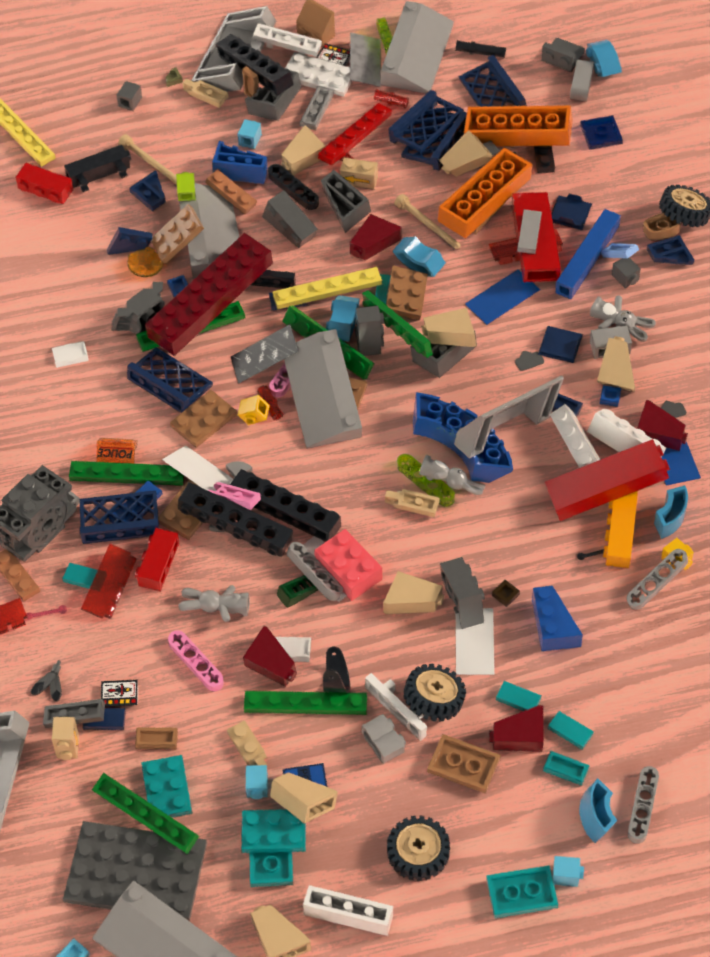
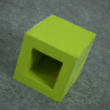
M182 172L181 174H176L178 201L196 200L194 173Z

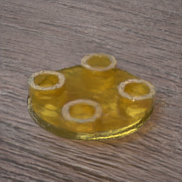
M146 247L143 250H138L128 255V268L136 276L151 277L158 274L163 268V262L152 247Z

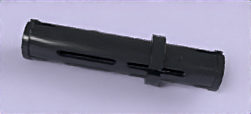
M457 40L455 51L468 52L471 55L475 53L505 58L506 47L478 44L475 41L463 42Z

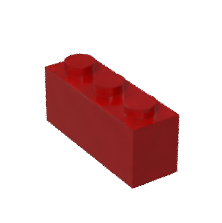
M25 163L16 175L18 189L49 199L52 202L64 204L73 192L71 178L29 163Z
M156 528L154 534L149 536L147 551L144 550L141 558L142 564L140 567H137L135 572V578H137L139 587L161 592L180 544L178 533Z

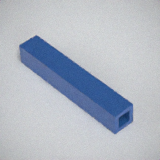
M604 209L556 281L555 293L572 300L601 256V251L606 248L618 230L621 215Z

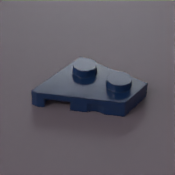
M156 170L130 187V193L152 212L166 203Z
M118 227L107 247V254L112 255L146 250L153 239L152 233Z
M680 235L647 245L646 250L654 263L694 264V258Z

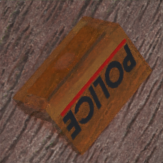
M99 438L97 440L96 462L135 464V449L138 447V440Z

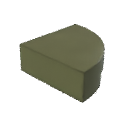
M177 67L171 69L167 75V87L183 82Z

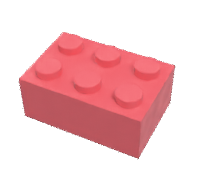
M346 529L314 550L315 558L343 587V592L351 601L382 581V567Z

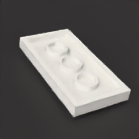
M296 52L293 53L285 69L298 72L301 85L314 89L322 87L333 90L335 95L342 97L345 96L353 81L350 80V67Z

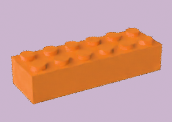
M571 105L468 107L464 134L469 130L482 144L491 140L496 146H570L573 121Z
M504 147L439 206L438 222L466 239L512 197V193H516L531 179L532 164Z

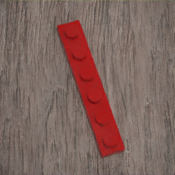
M380 103L376 104L318 153V159L331 166L387 120L392 115V109Z

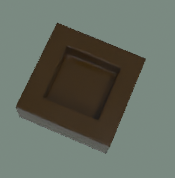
M504 580L492 591V596L506 607L520 595V590L507 580Z

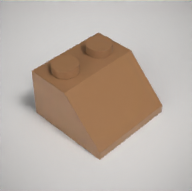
M306 0L296 20L297 33L321 40V47H323L325 43L327 44L335 37L334 12L314 0Z

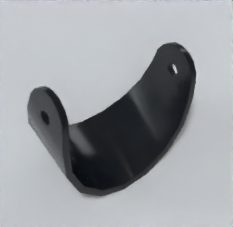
M330 647L326 651V671L323 674L324 692L349 693L350 678L344 655L340 648Z

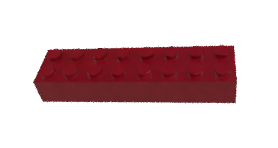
M243 233L145 324L148 338L175 356L273 264L271 250L246 233Z

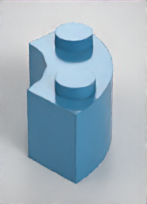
M609 40L587 44L586 54L590 61L594 62V70L598 77L622 73L618 55Z
M416 236L404 237L392 251L408 268L428 274L427 277H435L446 264L437 249L425 246Z
M338 295L335 300H332L331 311L333 313L329 322L327 321L326 329L328 331L336 329L338 338L343 341L349 342L352 337L356 320V308H359L360 298Z
M685 485L667 490L664 507L656 511L654 525L661 539L673 534L683 523L688 503V492Z
M598 778L586 789L579 806L582 825L586 834L594 843L605 835L617 821L610 808V798L613 792Z

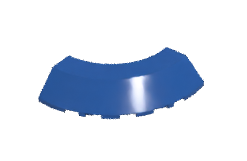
M416 392L413 413L414 435L434 439L452 449L467 466L471 481L490 483L513 471L510 453L506 451L504 441L495 435L494 429L490 430L483 452L470 459L454 445L458 430L478 417L477 414L469 409H461L455 402L447 403L441 401L440 397Z

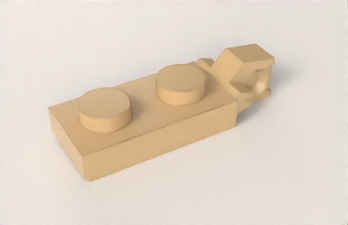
M185 79L182 83L183 90L188 92V94L219 108L229 97L228 92L201 80L193 82Z
M406 489L397 492L387 490L385 495V503L391 504L397 509L434 518L440 501L439 497Z
M245 720L227 729L229 737L247 765H267L264 761L267 758L265 751Z

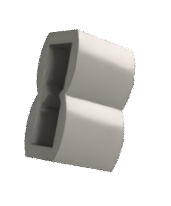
M382 714L363 724L361 732L379 760L384 764L404 753L406 742L401 734H397L394 730L395 726L392 720Z

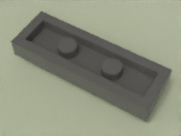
M103 699L45 706L43 725L45 728L53 727L54 717H75L76 724L104 721L105 702Z

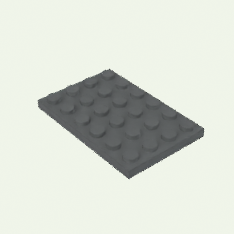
M83 821L63 901L65 903L111 910L119 897L134 880L190 922L207 840L198 838L189 853L186 854L153 831Z

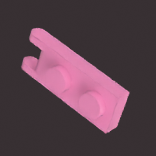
M220 482L214 484L216 491L208 490L250 510L261 500L260 493Z

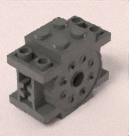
M43 465L32 475L27 474L1 499L0 545L23 562H26L35 552L40 553L65 528L64 523L77 511L76 506L68 501L67 496L72 490V485Z

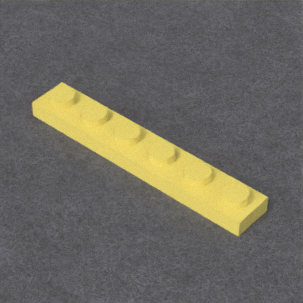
M0 98V125L41 167L56 159L55 154Z
M373 267L273 291V298L277 309H282L382 285V279L378 268Z

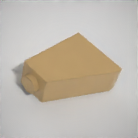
M305 125L282 153L281 166L294 176L321 161L318 159V153L326 146Z
M468 130L439 161L443 164L442 169L448 175L451 173L458 177L487 164L494 156Z
M467 308L423 318L422 333L423 336H427L431 344L476 346L475 333Z
M614 336V338H609L597 382L635 392L628 344L621 337Z
M398 571L383 602V613L435 612L437 606H441L445 595L442 594V585Z
M289 772L273 779L270 797L304 824L335 809L338 792L334 789Z
M272 905L260 906L251 912V920L266 957H296L311 951L309 938Z

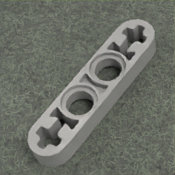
M292 542L287 550V556L327 599L337 601L343 592V587L303 544ZM317 576H321L325 580L319 579Z
M673 550L628 593L627 602L630 608L635 610L643 608L686 567L688 556L684 550ZM676 556H678V557H681V556H682L683 561H682V562L677 561V562L675 563V561H676L675 557H676ZM669 562H671L672 565L674 564L675 569L672 568ZM668 568L670 574L667 577L660 576L659 572L661 569ZM654 582L656 584L655 589L651 591L646 590V583ZM634 596H635L636 598L639 597L640 602H639V603H637V602H634V603H633V599H632V598H633Z
M652 766L644 767L640 772L628 829V838L635 844L643 843L648 833L659 779L658 770ZM648 774H652L650 786L645 785ZM647 791L651 794V798L644 800L639 794ZM636 811H646L647 817L639 818L636 815ZM637 824L641 825L639 836H635Z

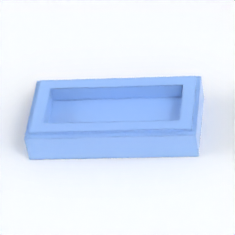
M612 243L601 251V255L603 258L627 259L639 251L637 244Z

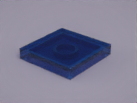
M613 115L580 121V127L589 150L623 144V138Z

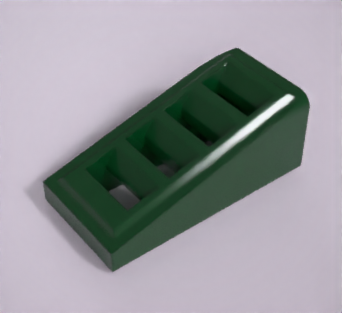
M303 575L279 585L277 596L288 608L318 591V589Z

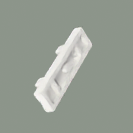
M259 23L253 34V40L266 43L268 48H273V45L315 57H317L322 44L321 40Z
M372 673L365 677V688L420 741L427 736V726L421 721L423 714L420 716L416 715L417 710L412 712L393 694L396 690V684L391 679L383 684Z

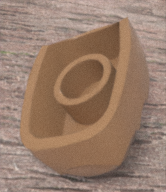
M665 213L652 216L643 222V232L651 241L677 236L681 230V223H676V220L672 221L670 217L665 216Z

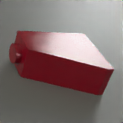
M370 214L350 241V254L366 261L402 239V227Z
M646 400L637 429L644 431L648 437L658 440L666 448L680 451L682 444H686L688 433H685L686 425L650 400Z
M263 626L243 656L244 665L286 687L297 675L295 662L268 627Z
M538 705L494 722L493 730H489V743H493V751L543 752V705Z

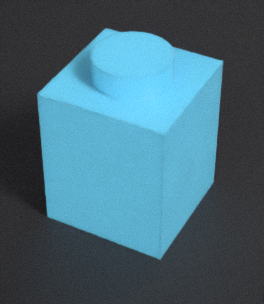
M244 119L238 132V145L255 149L262 135L261 123Z
M267 765L246 766L247 798L262 799L263 797H268Z
M555 856L553 864L554 885L578 887L579 879L584 877V866H580V858Z

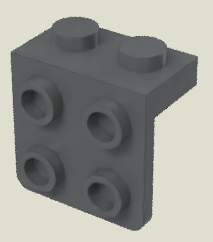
M555 38L552 44L545 42L542 46L541 61L572 72L576 66L577 59L580 60L585 53V48L566 40Z

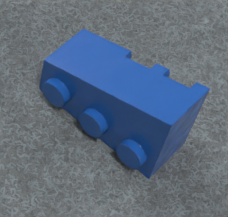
M219 141L212 161L213 173L218 169L232 181L264 184L267 177V157L249 150L246 153L238 150L237 146L229 147L224 145V142Z
M554 587L533 588L532 604L541 652L581 647L583 634Z

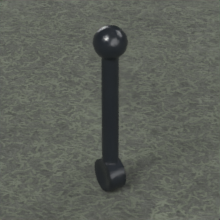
M604 549L587 554L578 553L577 558L584 560L586 557L602 554Z

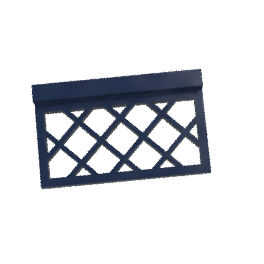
M494 55L487 57L488 62L459 76V80L478 107L493 106L494 100L501 101V106H504L506 102L513 103L514 106H526L524 96ZM488 68V75L480 74L481 71ZM469 77L475 78L473 83L466 82L465 79ZM478 78L486 79L485 84L477 83ZM490 80L497 81L496 86L488 85ZM481 88L483 90L481 94L474 93V89ZM486 89L494 90L493 95H486ZM498 91L505 92L504 97L496 96ZM482 99L491 100L489 105L481 103Z
M431 89L388 129L390 142L394 144L400 142L422 153L456 121L460 113L464 112V109L437 97V92ZM438 104L444 106L441 108H435ZM449 111L456 112L455 114L447 115ZM445 112L444 116L435 117V113ZM428 114H433V117L424 118ZM446 120L444 124L436 125V122ZM434 122L433 126L424 127V123ZM417 124H422V127L413 128ZM427 131H436L434 134L429 135L425 133ZM413 133H424L422 136L414 137ZM405 134L412 135V137L404 138L403 136ZM425 140L421 146L415 143L416 141Z
M462 111L456 121L446 129L448 130L447 134L439 136L431 143L440 141L439 145L432 147L430 144V148L425 149L422 153L416 152L413 154L409 152L414 149L406 146L401 153L402 158L430 164L433 166V170L440 171L443 164L439 160L464 135L467 112ZM445 112L435 113V115L444 116ZM428 114L426 118L433 117V114ZM445 120V121H438V122H436V125H437V124H440V123H443V122L445 123L446 120ZM434 122L424 123V127L434 125ZM427 131L425 133L429 135L434 134L436 131ZM415 133L414 137L424 135V133ZM416 141L415 143L421 146L425 141L420 143ZM432 153L431 158H427V157H424V156H423V155Z
M157 347L136 364L131 362L127 366L128 380L180 413L189 408L194 401L213 386L212 381ZM157 354L163 360H152V358ZM153 365H163L164 369L153 370ZM166 365H174L177 369H166ZM150 366L151 370H144L141 367ZM164 374L165 379H159L154 375ZM167 374H177L178 378H167ZM180 374H189L191 378H180ZM178 383L179 388H173L168 384ZM181 383H192V387H181ZM194 383H203L205 385L203 387H195ZM193 392V395L189 398L182 393Z
M156 490L80 499V536L82 543L89 544L149 537L151 534L153 535L155 529L159 528ZM153 497V501L148 506L142 503L145 498ZM126 500L134 501L129 508L123 505ZM107 502L115 504L110 510L103 507ZM87 504L96 506L91 512L84 509V505ZM138 505L144 508L139 515L132 511ZM118 507L125 511L120 517L113 513ZM99 509L106 513L101 519L94 516ZM148 512L154 515V519L145 520L142 517ZM128 514L135 518L131 522L123 520ZM109 516L116 520L112 524L104 523ZM90 518L97 522L93 526H85V523Z

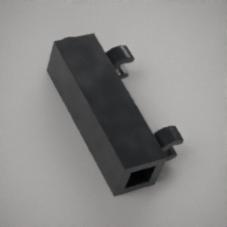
M119 145L64 165L66 177L72 179L73 188L80 186L82 192H86L89 190L87 186L89 182L117 172L121 178L127 177L126 170L130 168L129 160H131V156L128 150L125 151L124 147Z

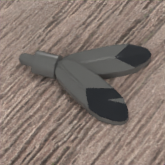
M60 660L53 665L51 672L35 683L31 690L32 695L42 693L50 685L51 697L56 702L60 700L62 695L58 675L61 669Z

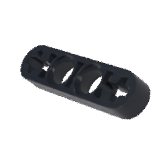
M273 164L268 168L269 179L307 210L318 208V195L279 164ZM286 180L292 181L291 184H284L283 182ZM296 190L304 191L302 194L295 193Z

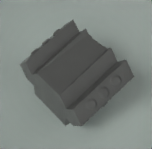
M153 282L150 289L141 290L126 302L124 308H118L112 320L111 331H131L135 334L146 331L145 324L164 307V301L160 297V293L163 290V282Z

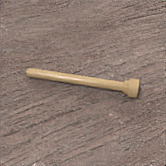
M124 134L121 136L118 145H122L125 150L133 151L177 185L175 174L137 147L129 135Z
M400 194L396 198L395 206L409 211L453 248H460L459 242L412 206L406 195Z

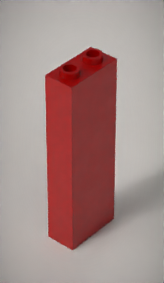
M548 192L512 193L511 208L517 246L524 210L542 212L536 253L519 252L523 282L557 281L560 277L561 267Z
M651 439L545 481L559 520H565L669 479L667 471L670 468L667 460H662L661 458L664 454L660 445L656 446L654 440Z

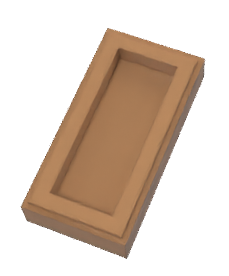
M246 66L242 69L244 94L251 98L257 93L256 90L259 88L258 75Z
M136 727L135 748L177 749L178 728Z

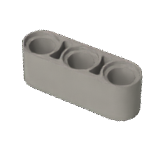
M577 59L570 99L587 101L594 62Z

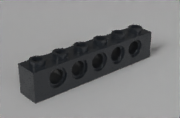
M229 34L215 44L220 58L229 64L237 63L241 71L247 66L258 75V82L276 95H280L294 85L292 81L293 75L289 69H285L278 62H274L269 56H265L259 50L254 49L249 43L243 42L239 37Z
M241 469L230 483L232 486L260 493L261 500L254 508L325 542L334 537L341 528V516L337 512L329 511L318 503H312L301 495H295L284 487H278L272 484L271 481L259 478L250 471L247 472Z
M188 482L178 499V510L183 514L196 517L200 522L209 523L219 531H226L237 539L249 542L254 547L267 550L271 555L282 557L292 540V529L191 482Z

